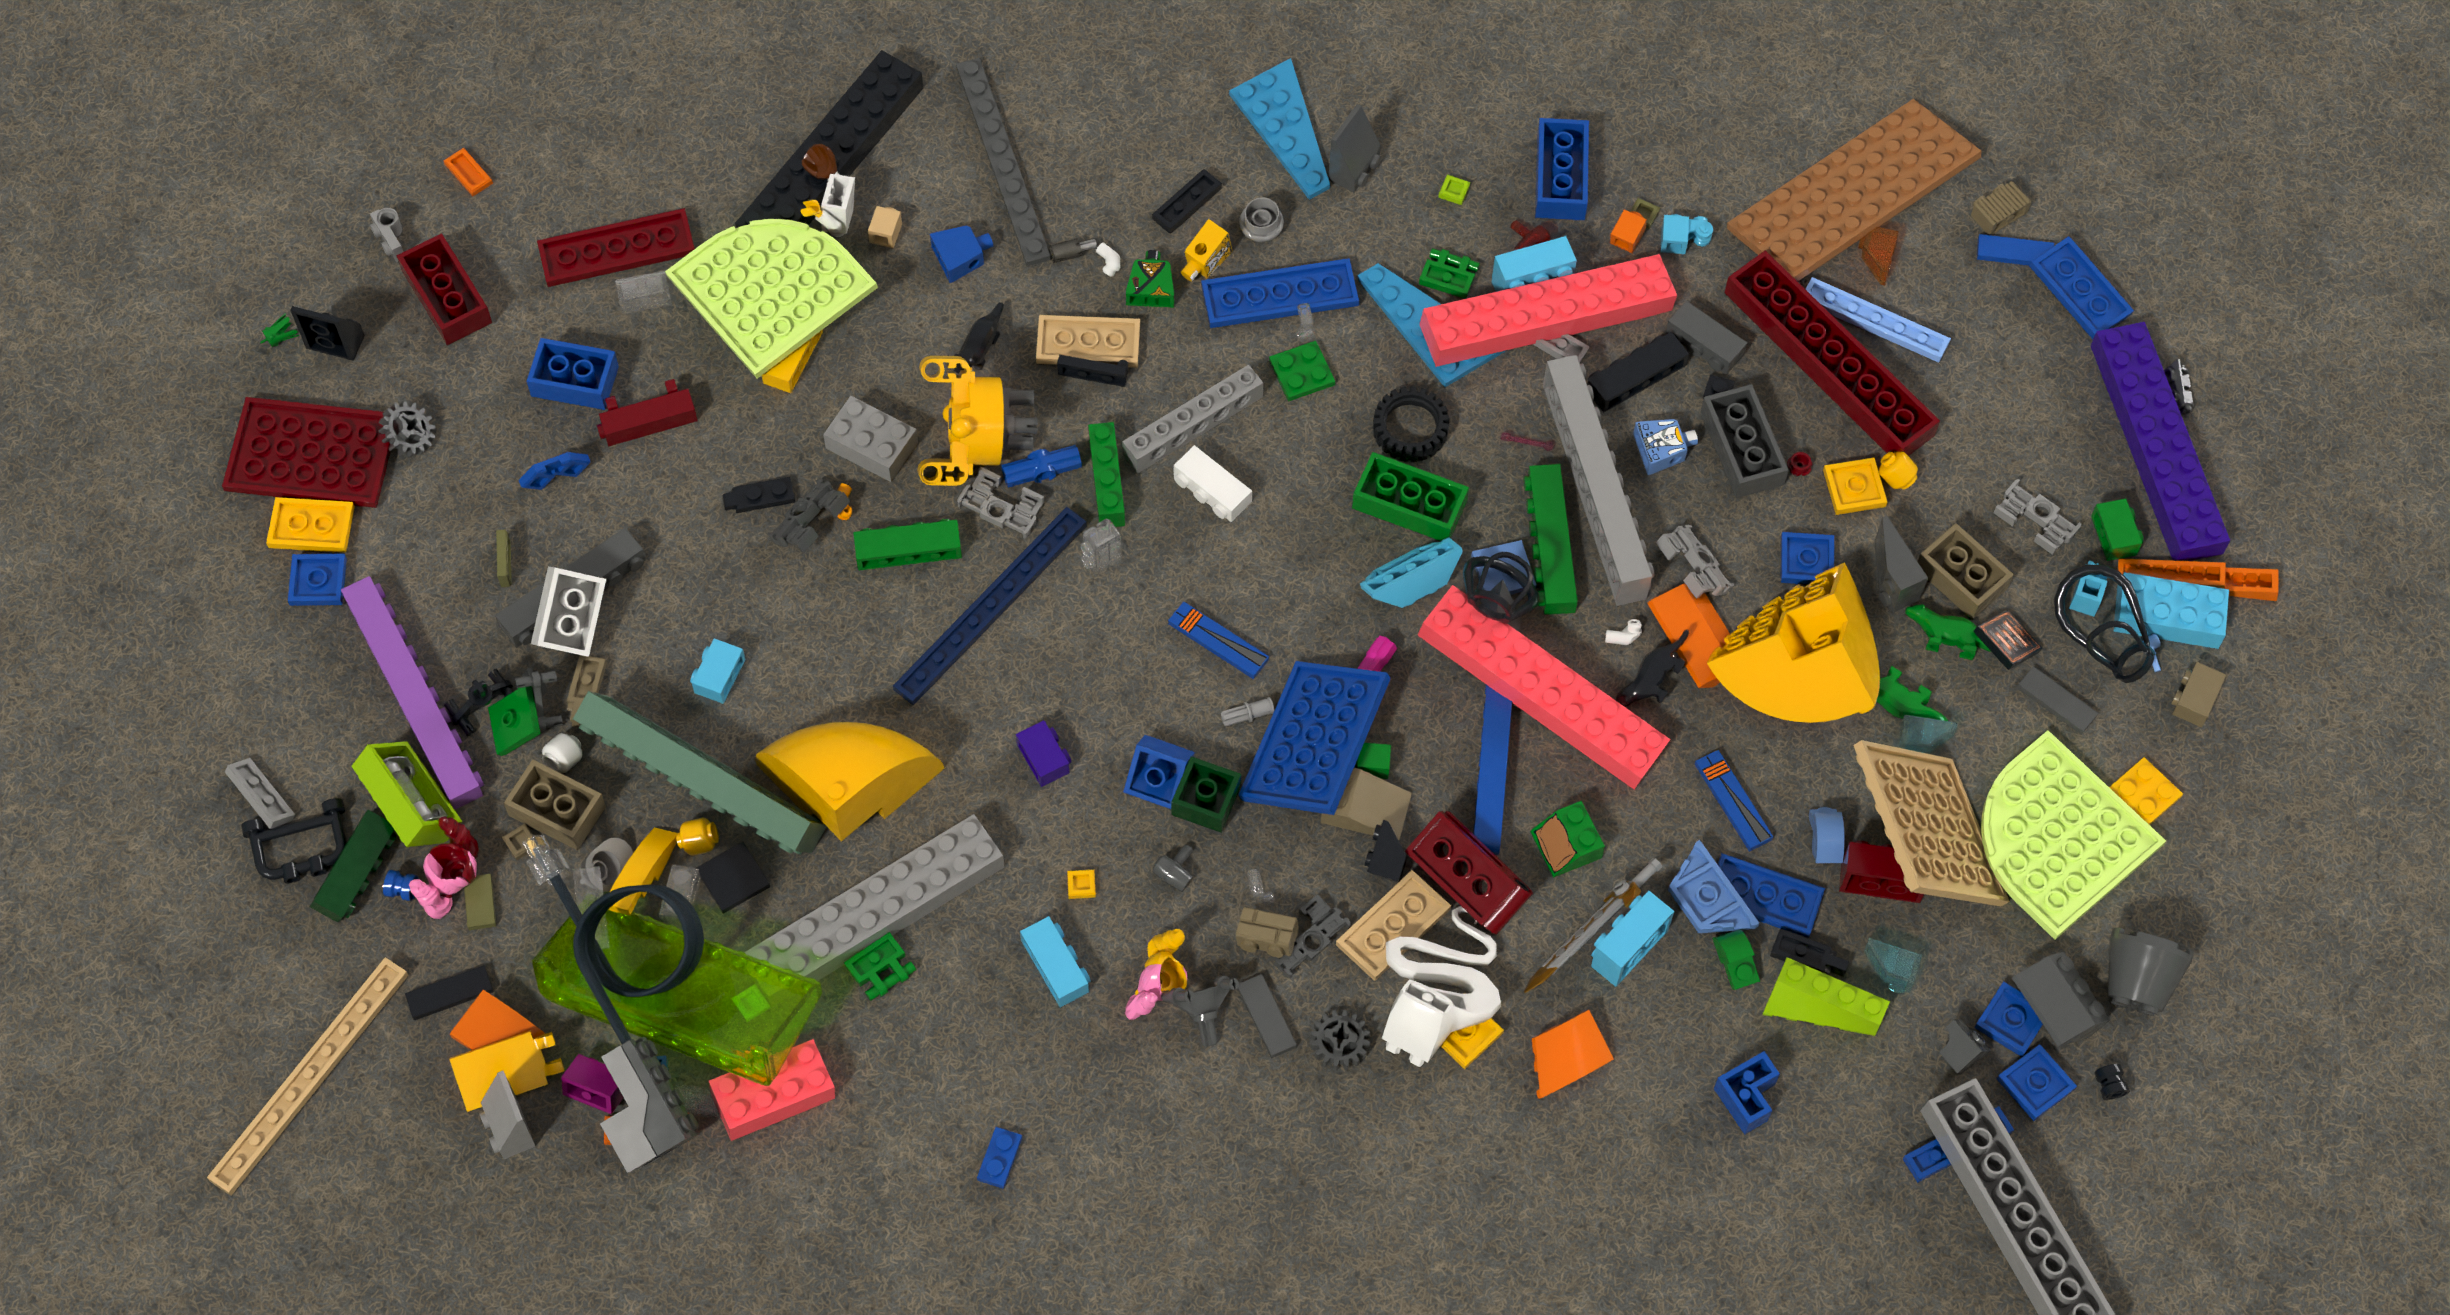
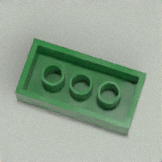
M1372 452L1353 493L1352 509L1442 541L1452 537L1467 503L1469 487Z

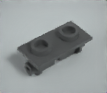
M2177 359L2164 369L2179 410H2182L2183 414H2189L2194 408L2192 392L2185 390L2191 387L2189 370L2185 365H2181L2180 359Z

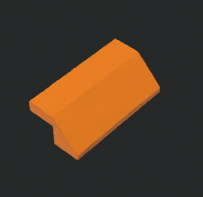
M1682 584L1650 600L1647 604L1671 644L1680 638L1684 630H1689L1687 639L1676 652L1679 657L1686 661L1684 665L1698 688L1717 686L1720 681L1711 671L1707 661L1715 648L1721 647L1722 649L1726 644L1724 638L1730 635L1705 592L1696 599L1687 585Z

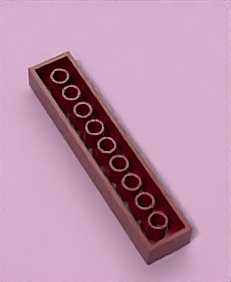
M1766 250L1728 277L1724 293L1886 453L1901 451L1909 456L1935 436L1940 420Z

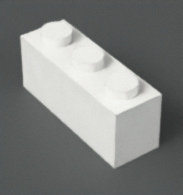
M1195 445L1174 464L1175 482L1182 488L1187 487L1190 489L1200 503L1204 504L1206 502L1209 504L1214 513L1221 519L1226 518L1232 522L1252 502V490Z

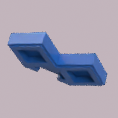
M567 452L532 465L519 479V483L522 488L542 490L556 475L577 477L591 461L587 454Z

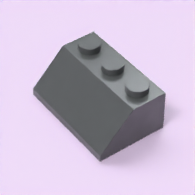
M2064 952L2047 956L2012 977L2058 1047L2087 1039L2110 1021L2105 1013V1008L2096 1000L2090 991L2088 983L2081 978L2074 967L2073 961Z

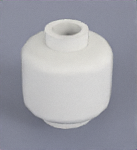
M564 733L556 735L543 747L542 761L544 765L560 773L569 771L582 758L581 742L579 739Z

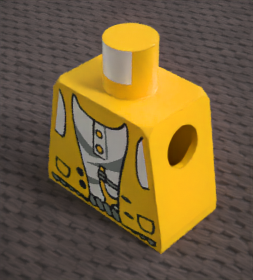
M1208 219L1185 250L1187 265L1182 269L1181 274L1191 282L1199 273L1208 278L1233 252L1229 233Z

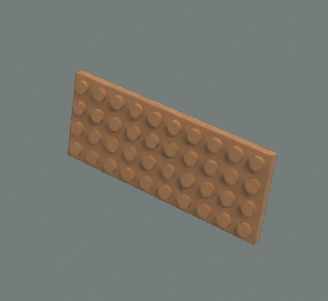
M1912 99L1727 222V229L1757 255L1766 250L1798 282L1980 159L1981 150L1915 99Z

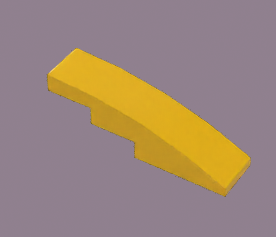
M654 827L629 858L610 891L626 886L651 885L653 880L658 881L677 843V833ZM637 892L628 895L616 902L608 910L631 916L639 897L645 898L647 892Z

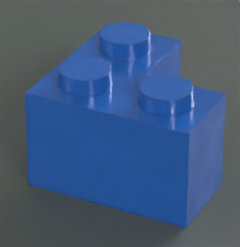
M1765 1051L1718 1077L1714 1086L1715 1092L1744 1135L1766 1123L1772 1112V1109L1761 1093L1776 1085L1780 1073Z

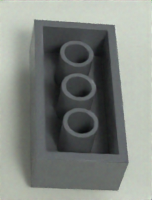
M1750 384L1704 397L1700 413L1735 497L1739 498L1783 486L1789 470L1753 385Z

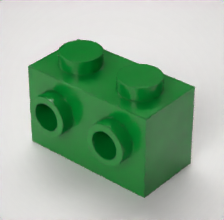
M2127 499L2096 504L2091 518L2106 560L2110 561L2137 556L2141 545H2143V535L2141 530H2137L2135 513L2133 508L2129 507Z

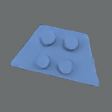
M1700 840L1697 841L1688 858L1685 859L1680 867L1678 874L1669 885L1668 891L1698 933L1756 929L1759 926L1756 917Z

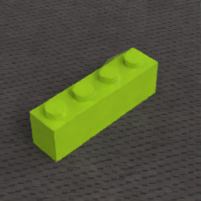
M1787 957L1762 1015L1778 1016L1787 1020H1799L1814 1023V1025L1831 1026L1840 1030L1875 1036L1890 1001Z

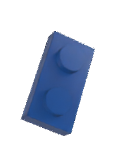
M995 1127L979 1170L977 1181L1004 1189L1022 1140L1021 1134Z

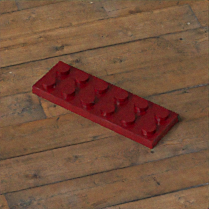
M685 208L537 240L547 287L682 258L695 249Z

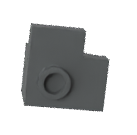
M1954 1019L1946 1026L1949 1032V1041L1939 1053L1957 1073H1964L1973 1064L1990 1053L1991 1049L1985 1044V1040L1978 1032L1969 1030L1961 1019Z

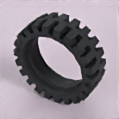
M1411 386L1410 391H1407L1406 387H1400V392L1394 389L1391 391L1390 396L1386 394L1382 402L1379 401L1373 418V434L1378 446H1382V450L1386 454L1390 452V457L1396 459L1399 456L1400 461L1405 462L1407 458L1411 459V462H1417V458L1423 461L1427 459L1428 455L1430 457L1434 456L1436 451H1440L1443 447L1449 431V415H1447L1448 410L1446 406H1443V401L1440 398L1436 400V394L1433 392L1428 395L1427 389L1421 388L1420 392L1416 391L1417 387ZM1415 405L1423 407L1435 419L1436 429L1434 434L1423 442H1402L1391 436L1386 427L1388 415L1400 406Z

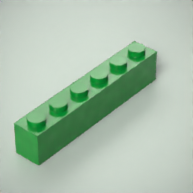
M1560 464L1529 466L1528 476H1524L1523 482L1524 491H1529L1530 498L1526 499L1527 514H1532L1533 521H1529L1530 537H1535V544H1532L1533 560H1538V567H1535V582L1541 585V591H1538V606H1543L1544 615L1575 613L1577 594Z

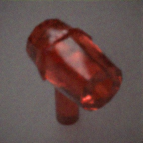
M1517 220L1511 224V229L1523 237L1514 247L1515 250L1551 240L1549 232L1540 225L1530 231Z

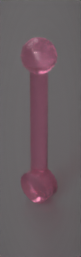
M1506 432L1502 433L1500 437L1501 440L1508 442L1514 441L1543 447L1546 451H1551L1554 447L1550 441L1544 443L1511 436V434Z

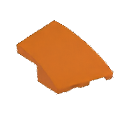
M482 990L450 1032V1036L470 1050H474L530 1030L533 1038L546 1033L508 1005Z
M1586 1010L1532 1038V1048L1535 1055L1534 1071L1538 1072L1539 1089L1536 1091L1538 1099L1543 1098L1614 1060L1590 1010Z

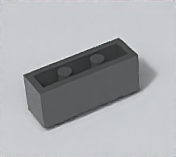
M1687 301L1668 320L1666 333L1672 332L1679 342L1688 348L1693 356L1702 357L1709 362V365L1715 371H1722L1727 375L1745 355L1747 347L1745 340Z

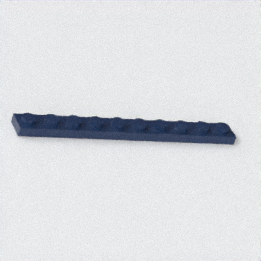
M1066 507L893 685V690L910 704L914 705L1087 526L1086 521Z

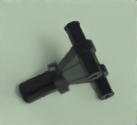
M498 669L493 670L494 674L492 671L488 674L494 685L488 686L484 681H472V686L468 691L469 700L461 709L453 699H450L449 703L446 702L444 704V707L452 715V722L456 726L459 725L467 737L471 735V732H476V729L467 719L470 714L481 707L487 706L498 695L506 697L514 692L512 690V683L509 680H505Z

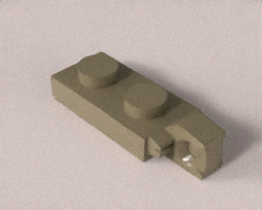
M579 655L567 698V710L572 712L570 716L572 727L580 726V723L573 720L587 692L599 693L607 664L604 658Z

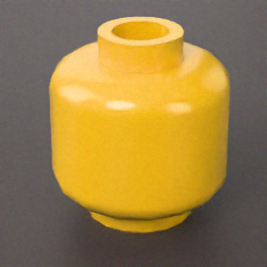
M1888 452L1882 457L1879 474L1890 487L1894 489H1907L1916 481L1917 465L1905 452Z
M702 817L682 823L680 833L676 834V840L680 849L683 848L687 854L694 856L712 851L715 843L719 841V835L714 822H710Z

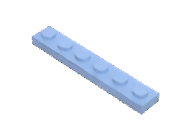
M1812 277L1806 287V290L1832 316L1938 363L1951 340L1947 336Z

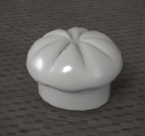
M1262 197L1250 201L1240 215L1239 225L1247 238L1255 242H1267L1275 239L1280 234L1284 226V218L1273 200Z

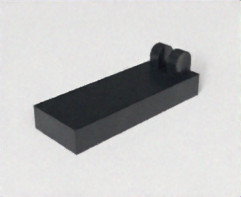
M1059 354L1057 369L1058 375L1125 387L1128 375V362L1120 360L1118 365Z

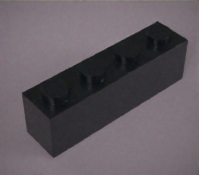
M1672 332L1664 336L1659 335L1649 345L1643 348L1638 347L1626 358H1619L1613 361L1608 368L1592 373L1588 378L1587 385H1591L1594 395L1593 400L1604 413L1687 366L1689 353Z

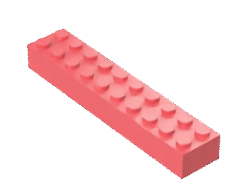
M1658 254L1424 308L1420 328L1435 366L1438 367L1535 344L1536 340H1553L1561 338L1562 335L1566 334L1574 335L1672 311L1677 293L1662 258Z
M1454 585L1443 596L1419 630L1418 636L1493 690L1512 701L1514 705L1634 790L1671 740L1509 624L1492 620L1478 612L1468 603L1467 595Z

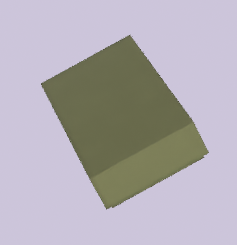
M506 529L496 530L497 577L501 587H510L512 585L511 541Z
M491 873L476 875L474 881L464 887L467 927L469 931L496 927Z

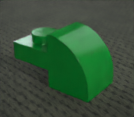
M1742 930L1731 931L1712 938L1721 964H1724L1733 990L1760 982L1752 957L1755 954Z

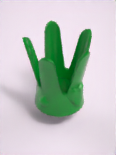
M286 313L271 327H266L262 330L266 339L262 340L260 344L268 340L273 348L278 346L281 341L299 336L296 335L298 331L295 329L285 332L291 324L289 322L290 318L285 317Z

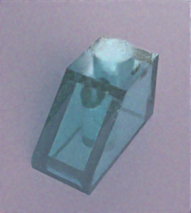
M1904 715L1900 724L1898 748L1930 754L1953 738L1958 723Z
M1869 938L1864 948V954L1882 984L1889 986V989L1895 993H1910L1922 955Z

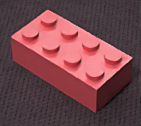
M814 1039L709 1080L710 1094L731 1141L835 1099L834 1084Z

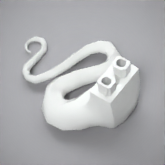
M1462 906L1452 910V920L1458 928L1470 934L1487 947L1488 952L1485 955L1460 952L1416 937L1399 936L1386 942L1387 964L1400 976L1409 980L1400 990L1392 1005L1382 1039L1387 1041L1386 1050L1393 1054H1399L1401 1050L1410 1053V1063L1421 1067L1424 1062L1428 1063L1451 1032L1484 1023L1492 1018L1501 1008L1499 991L1484 973L1472 967L1448 963H1418L1407 960L1401 955V950L1403 949L1417 950L1464 965L1488 966L1497 956V944L1491 936L1461 920L1459 913H1468ZM1416 981L1456 986L1467 991L1468 994L1431 988Z

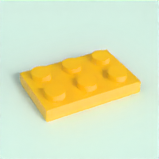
M275 497L266 544L268 548L346 553L355 506L353 502Z

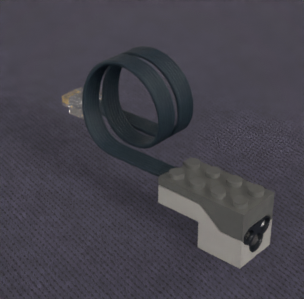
M533 835L522 842L531 857L526 863L539 886L546 881L554 886L576 926L573 949L577 965L622 1044L601 1058L629 1107L603 1121L600 1125L627 1173L644 1168L700 1135L697 1130L699 1125L693 1114H688L683 1105L685 1099L682 1093L672 1086L669 1080L671 1079L669 1070L658 1061L656 1057L658 1052L653 1042L647 1040L646 1037H641L636 1041L631 1039L602 985L611 992L625 997L654 995L677 987L691 975L701 958L704 947L702 924L697 912L683 895L661 885H636L615 889L594 901L582 915L562 880L570 875L572 871L559 849H552L544 835ZM637 892L651 893L667 902L679 918L684 933V950L678 966L667 979L650 989L634 987L623 981L615 973L595 939L597 926L607 910L622 898Z

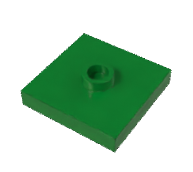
M532 686L519 688L488 707L497 755H507L541 734Z

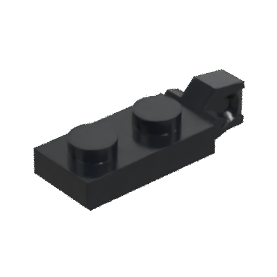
M1779 929L1770 954L1771 957L1785 961L1788 957L1827 975H1830V972L1844 977L1849 965V961L1836 957L1837 952L1831 950L1832 947L1783 929Z

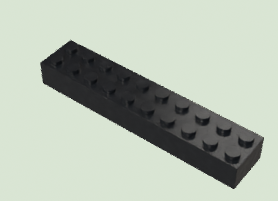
M881 50L735 222L736 228L748 225L750 221L763 219L793 220L809 225L816 216L804 217L802 215L801 209L806 208L803 202L817 200L821 210L828 179L815 178L803 168L802 159L805 157L807 150L815 144L828 146L836 158L837 172L842 176L850 177L923 90L922 73Z

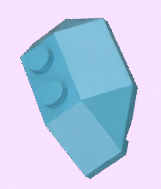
M1451 538L1417 547L1373 570L1366 577L1365 581L1360 583L1361 589L1373 599L1401 608L1412 605L1416 600L1432 594L1439 588L1447 585L1463 552L1462 547Z

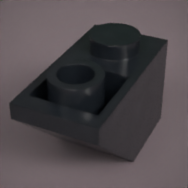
M1383 820L1382 825L1377 824L1372 840L1376 841L1374 851H1368L1364 866L1368 867L1367 872L1400 882L1408 856L1391 824Z

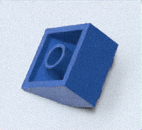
M1144 735L1136 744L1123 792L1171 809L1172 799L1191 756L1194 757L1195 752Z

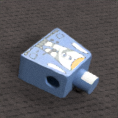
M1675 419L1635 423L1633 435L1647 475L1685 461L1687 447L1698 444L1695 430L1681 432L1678 421Z

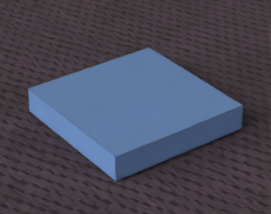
M1522 540L1472 551L1471 553L1472 557H1491L1499 552H1510L1521 557L1529 564ZM1499 558V560L1517 568L1527 577L1526 570L1519 563L1509 558ZM1484 566L1475 568L1479 580ZM1494 568L1488 569L1482 590L1491 591L1503 579L1510 595L1524 590L1516 580ZM1533 576V584L1536 588V582Z

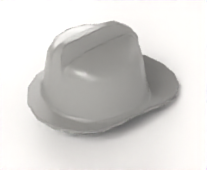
M609 838L603 841L582 861L580 866L582 877L579 880L580 884H586L588 887L601 892H609L633 854L631 846L620 838Z

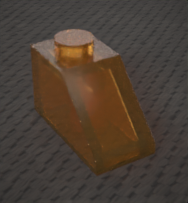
M1876 227L1860 239L1858 248L1863 249L1861 258L1880 285L1885 286L1897 244L1898 231Z

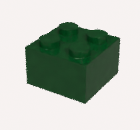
M1191 756L1172 799L1171 815L1222 833L1241 788V774Z

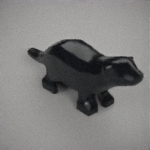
M999 302L992 312L975 321L959 354H954V356L962 357L970 367L974 366L975 369L982 370L986 363L984 357L991 343L996 344L1000 336L997 328L1004 308L1003 303ZM957 363L954 371L959 374L964 368L961 367L960 363Z
M1684 630L1680 638L1674 643L1659 647L1646 654L1641 662L1636 678L1617 694L1616 701L1627 707L1638 700L1654 696L1657 702L1661 704L1668 691L1660 688L1659 685L1664 681L1668 671L1674 668V672L1678 674L1686 661L1683 658L1673 657L1672 655L1683 645L1689 635V630Z

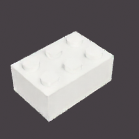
M548 566L531 644L589 657L606 579Z

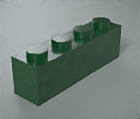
M369 809L365 812L309 907L336 922H339L343 916L347 919L349 918L356 906L352 902L357 893L362 895L370 882L366 879L370 870L376 872L383 860L379 856L383 848L389 849L397 836L393 834L394 828L386 819Z

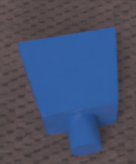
M967 225L930 234L931 247L949 283L984 265L982 251L993 247L989 233L975 237L971 227Z

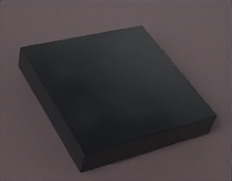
M744 842L696 867L697 873L723 914L770 888V883Z

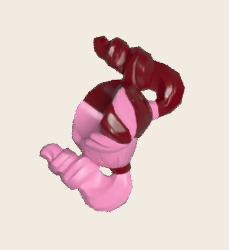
M446 816L440 817L438 823L444 834L450 838V843L435 846L424 860V872L429 884L427 885L420 879H414L409 883L411 893L414 894L425 912L433 919H441L449 913L453 905V894L472 883L477 872V862L475 859L478 857V842L465 825Z

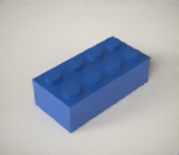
M1539 118L1535 218L1585 220L1588 205L1589 120Z

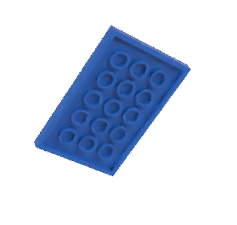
M1295 661L1239 792V798L1243 802L1334 815L1391 678L1388 673Z

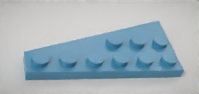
M1379 263L1357 276V280L1444 387L1505 352H1497L1436 367L1420 328V321L1424 308L1441 304Z

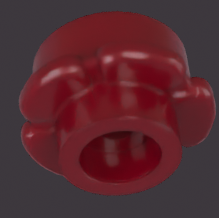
M1797 452L1788 459L1787 467L1790 468L1791 474L1806 476L1811 472L1813 464L1808 454Z

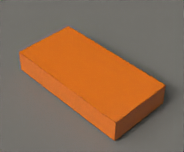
M465 148L444 160L445 166L472 197L493 184L492 179Z

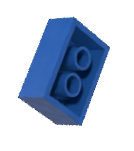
M540 338L526 382L531 397L605 410L607 406L605 398L610 397L619 365L615 351Z

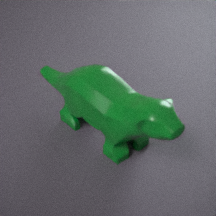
M1923 604L1910 606L1905 609V614L1919 624L1929 638L1925 650L1938 652L1941 643L1948 646H1957L1964 651L1960 652L1959 657L1973 660L1978 649L1977 647L1991 652L1973 632L1977 626L1964 617L1937 614Z
M1893 666L1889 669L1886 677L1880 678V688L1876 702L1894 717L1900 719L1931 718L1943 724L1948 723V719L1944 715L1925 706L1928 704L1932 694L1926 687L1920 685L1918 688L1919 693L1909 691L1907 687L1898 683L1897 679L1902 675V672Z

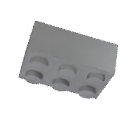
M853 396L849 397L823 434L826 449L890 482L895 478L918 444L917 429Z

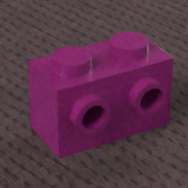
M578 1054L561 1077L562 1094L611 1115L624 1098L606 1065L594 1058Z

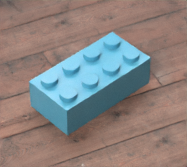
M2123 573L2131 582L2138 597L2148 636L2156 634L2162 640L2219 649L2226 636L2229 589ZM2118 585L2114 621H2122L2129 624L2139 636H2142L2122 588ZM2114 627L2113 629L2114 632L2130 634L2123 628Z

